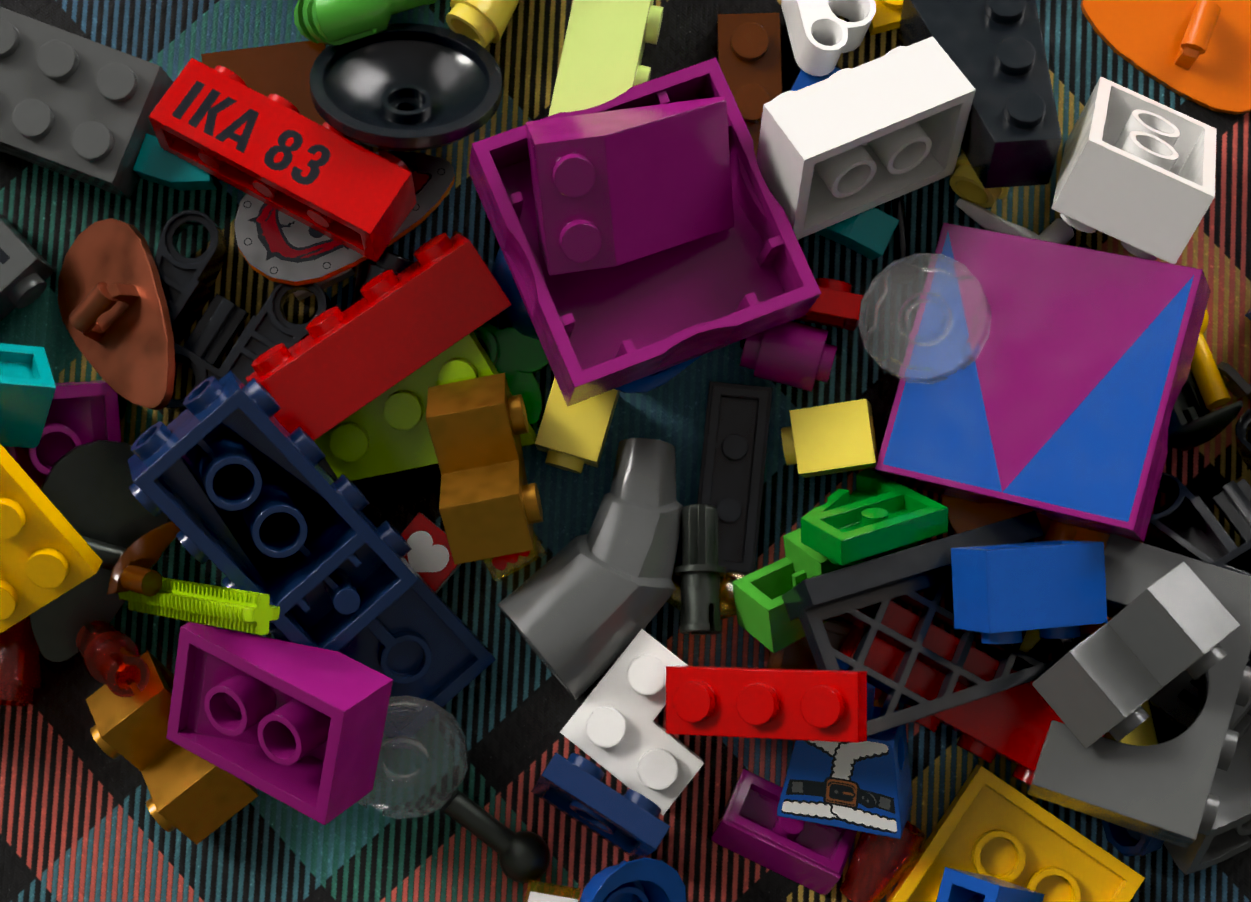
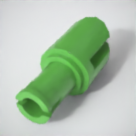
M298 0L294 9V24L301 35L314 43L321 42L329 46L343 45L385 31L392 15L422 5H431L436 3L437 0Z

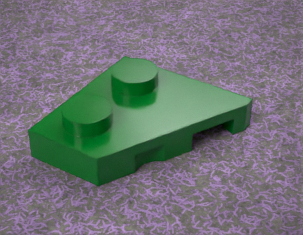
M871 469L862 470L856 475V490L850 495L849 490L837 489L827 497L825 504L814 507L801 518V543L826 556L833 564L840 566H852L867 561L870 556L892 549H909L918 546L921 540L948 532V507Z

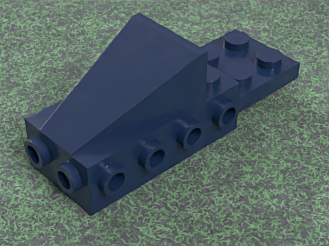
M230 370L219 381L214 376L205 379L185 398L183 402L187 408L167 426L163 422L155 423L133 443L131 451L134 455L128 459L134 482L129 486L130 491L153 516L158 517L163 512L180 529L176 537L197 561L204 564L210 559L226 575L222 580L225 587L270 594V605L280 606L279 619L272 620L269 623V632L275 639L338 651L393 679L384 731L400 746L496 660L495 657L409 565L404 556L412 548L387 520L376 527L362 512L370 503L359 489L344 474L336 479L318 465L326 455L301 427L296 428L290 434L273 415L281 409L280 405L255 378L244 385Z

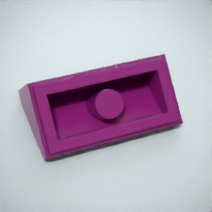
M743 769L711 837L712 841L819 894H828L841 878L857 831L777 816L783 787Z

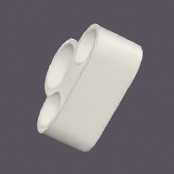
M781 0V8L795 61L799 68L812 76L828 75L834 70L841 53L854 51L858 48L876 13V3L874 0ZM837 16H842L848 19L850 22H846L842 19H839Z

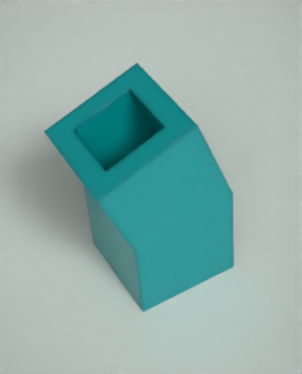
M145 134L133 168L142 179L176 190H218V179L215 176L162 149L156 136Z
M874 207L815 233L873 260L884 254L899 220Z

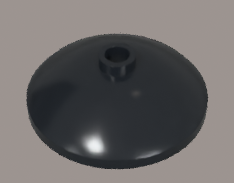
M393 23L388 24L387 29L381 33L343 45L327 46L316 58L311 68L310 94L313 105L319 115L329 125L349 138L381 149L420 151L455 143L486 124L497 111L501 101L502 74L494 57L483 46L465 35L432 25Z

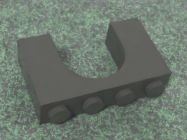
M1110 533L1104 549L1107 617L1113 618L1148 587L1184 561L1240 626L1218 643L1227 655L1197 678L1199 693L1197 712L1191 726L1185 732L1167 742L1149 746L1129 745L1102 736L1086 749L1064 723L1052 720L1042 746L1028 795L1187 848L1196 840L1198 833L1209 836L1220 804V796L1210 793L1216 768L1224 771L1228 770L1239 737V732L1228 729L1235 704L1246 707L1251 695V667L1246 666L1251 650V576Z

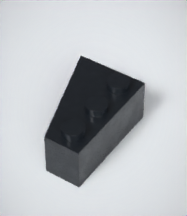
M904 0L898 41L901 46H910L933 36L976 89L961 149L984 188L1049 184L1062 136L1036 1Z

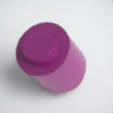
M789 321L746 338L740 366L753 369L754 377L812 392L816 380L828 383L838 346L826 343L828 330Z

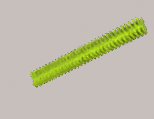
M162 577L160 591L154 596L149 597L131 591L118 593L119 599L128 601V610L257 635L269 634V621L278 620L280 615V606L270 605V594Z

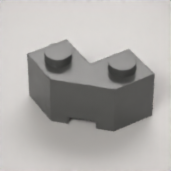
M1183 561L1148 587L1109 622L1070 650L1036 679L1032 685L1086 749L1107 732L1119 742L1150 717L1141 705L1184 670L1196 680L1223 659L1227 653L1218 643L1238 628L1240 624Z

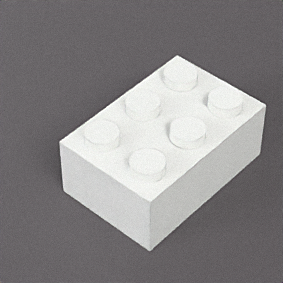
M933 36L910 46L896 47L886 55L855 68L841 69L829 78L800 90L784 92L763 105L756 159L770 192L784 208L797 240L954 173L976 89Z
M1100 76L1066 141L1051 209L1059 212L1061 218L1077 230L1086 233H1094L1098 230L1120 240L1121 245L1136 257L1153 261L1160 258L1168 263L1176 264L1215 198L1217 129Z

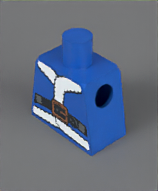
M867 683V721L878 718L882 709L881 707L874 706L875 687ZM906 724L868 736L867 741L859 743L850 742L845 744V742L796 740L779 800L777 816L901 839L913 800Z

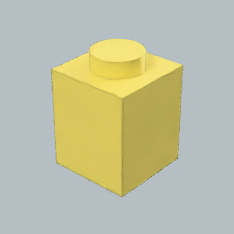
M554 378L535 441L537 450L547 453L545 463L579 474L582 473L584 464L598 468L619 398V390L612 389L567 407L556 378Z
M867 399L789 410L791 426L781 428L782 446L786 464H797L799 475L807 478L876 467L879 455L872 408Z

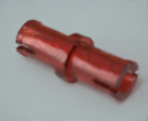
M105 621L90 622L95 629L93 633H90L83 626L77 635L76 646L79 653L85 658L84 662L88 672L96 681L106 684L115 695L120 697L135 696L129 687L132 683L142 692L149 682L150 671L148 665L140 657L137 645L127 635L116 631L111 624Z

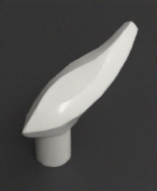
M959 198L956 203L961 210L988 231L1059 244H1067L1074 237L1072 227L1060 218L1055 219L1040 235H1037L1035 232L1006 221L991 211Z

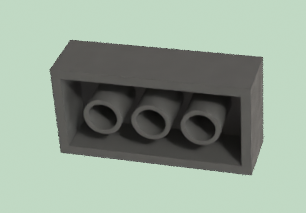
M0 6V151L132 200L141 179L133 168L145 134L156 136L148 116L173 84L172 79L159 65Z

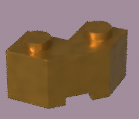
M505 373L428 387L426 421L441 472L439 510L454 564L533 550V524L543 522V511L537 484H528L520 434L529 433V426L522 395H510Z
M146 651L86 699L96 724L90 729V732L98 746L110 758L116 759L119 755H122L141 771L151 798L146 801V806L155 821L167 832L177 828L197 845L259 795L254 786L166 739L174 674L149 651Z

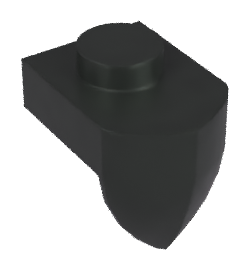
M1190 369L1187 381L1183 385L1171 413L1167 444L1175 449L1187 451L1207 443L1236 418L1243 407L1242 400L1210 413L1204 404Z

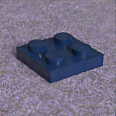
M555 753L531 791L532 793L635 860L648 856L658 848L670 826L657 818L661 809L654 802L631 789H627L624 796L601 782L605 773L597 765L576 753H571L568 759Z

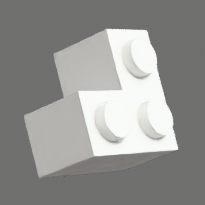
M641 629L560 733L629 789L642 794L654 802L661 809L660 814L664 815L703 766L704 762L702 758L672 734H666V730L654 721L666 705V666L688 665Z

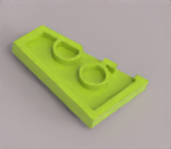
M471 332L318 437L314 442L326 455L325 459L337 478L344 474L350 481L438 464L426 421L428 387L499 373L475 333ZM529 422V433L520 434L522 446L535 444L537 435Z

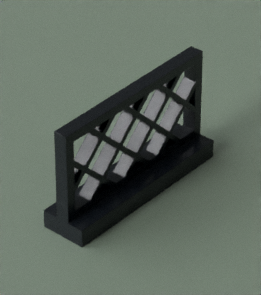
M1035 511L808 578L782 595L790 621L798 618L801 621L818 670H840L841 668L847 671H867V683L888 694L878 718L867 721V737L1033 682L1076 647L1073 638L1050 639L1057 659L1042 663L1019 650L1022 642L1014 644L981 643V632L954 629V613L939 606L947 584L952 582L951 548L1034 542L1044 536ZM931 589L928 599L917 594ZM899 599L922 612L911 640L881 624L890 601ZM874 607L870 617L859 612ZM841 617L864 630L853 658L832 648L823 622ZM933 619L962 634L951 662L922 646ZM1027 630L1022 631L1023 639ZM875 637L905 652L893 681L863 665ZM973 641L1002 656L993 680L985 681L963 669ZM916 659L945 674L936 699L929 701L905 688ZM1014 663L1024 668L1010 674ZM957 682L968 687L953 693ZM899 700L911 706L894 712Z

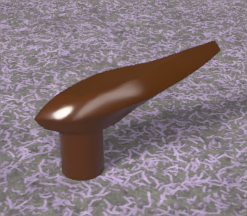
M172 521L142 535L120 555L112 568L107 595L131 591L151 597L160 591L162 576L158 571L151 569L156 565L163 552L180 531Z

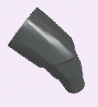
M649 438L621 440L617 450L611 491L604 494L588 534L573 538L521 586L497 604L521 637L575 700L605 673L624 652L641 629L644 630L677 589L672 581V574L679 541L683 505L676 500V448L668 442Z

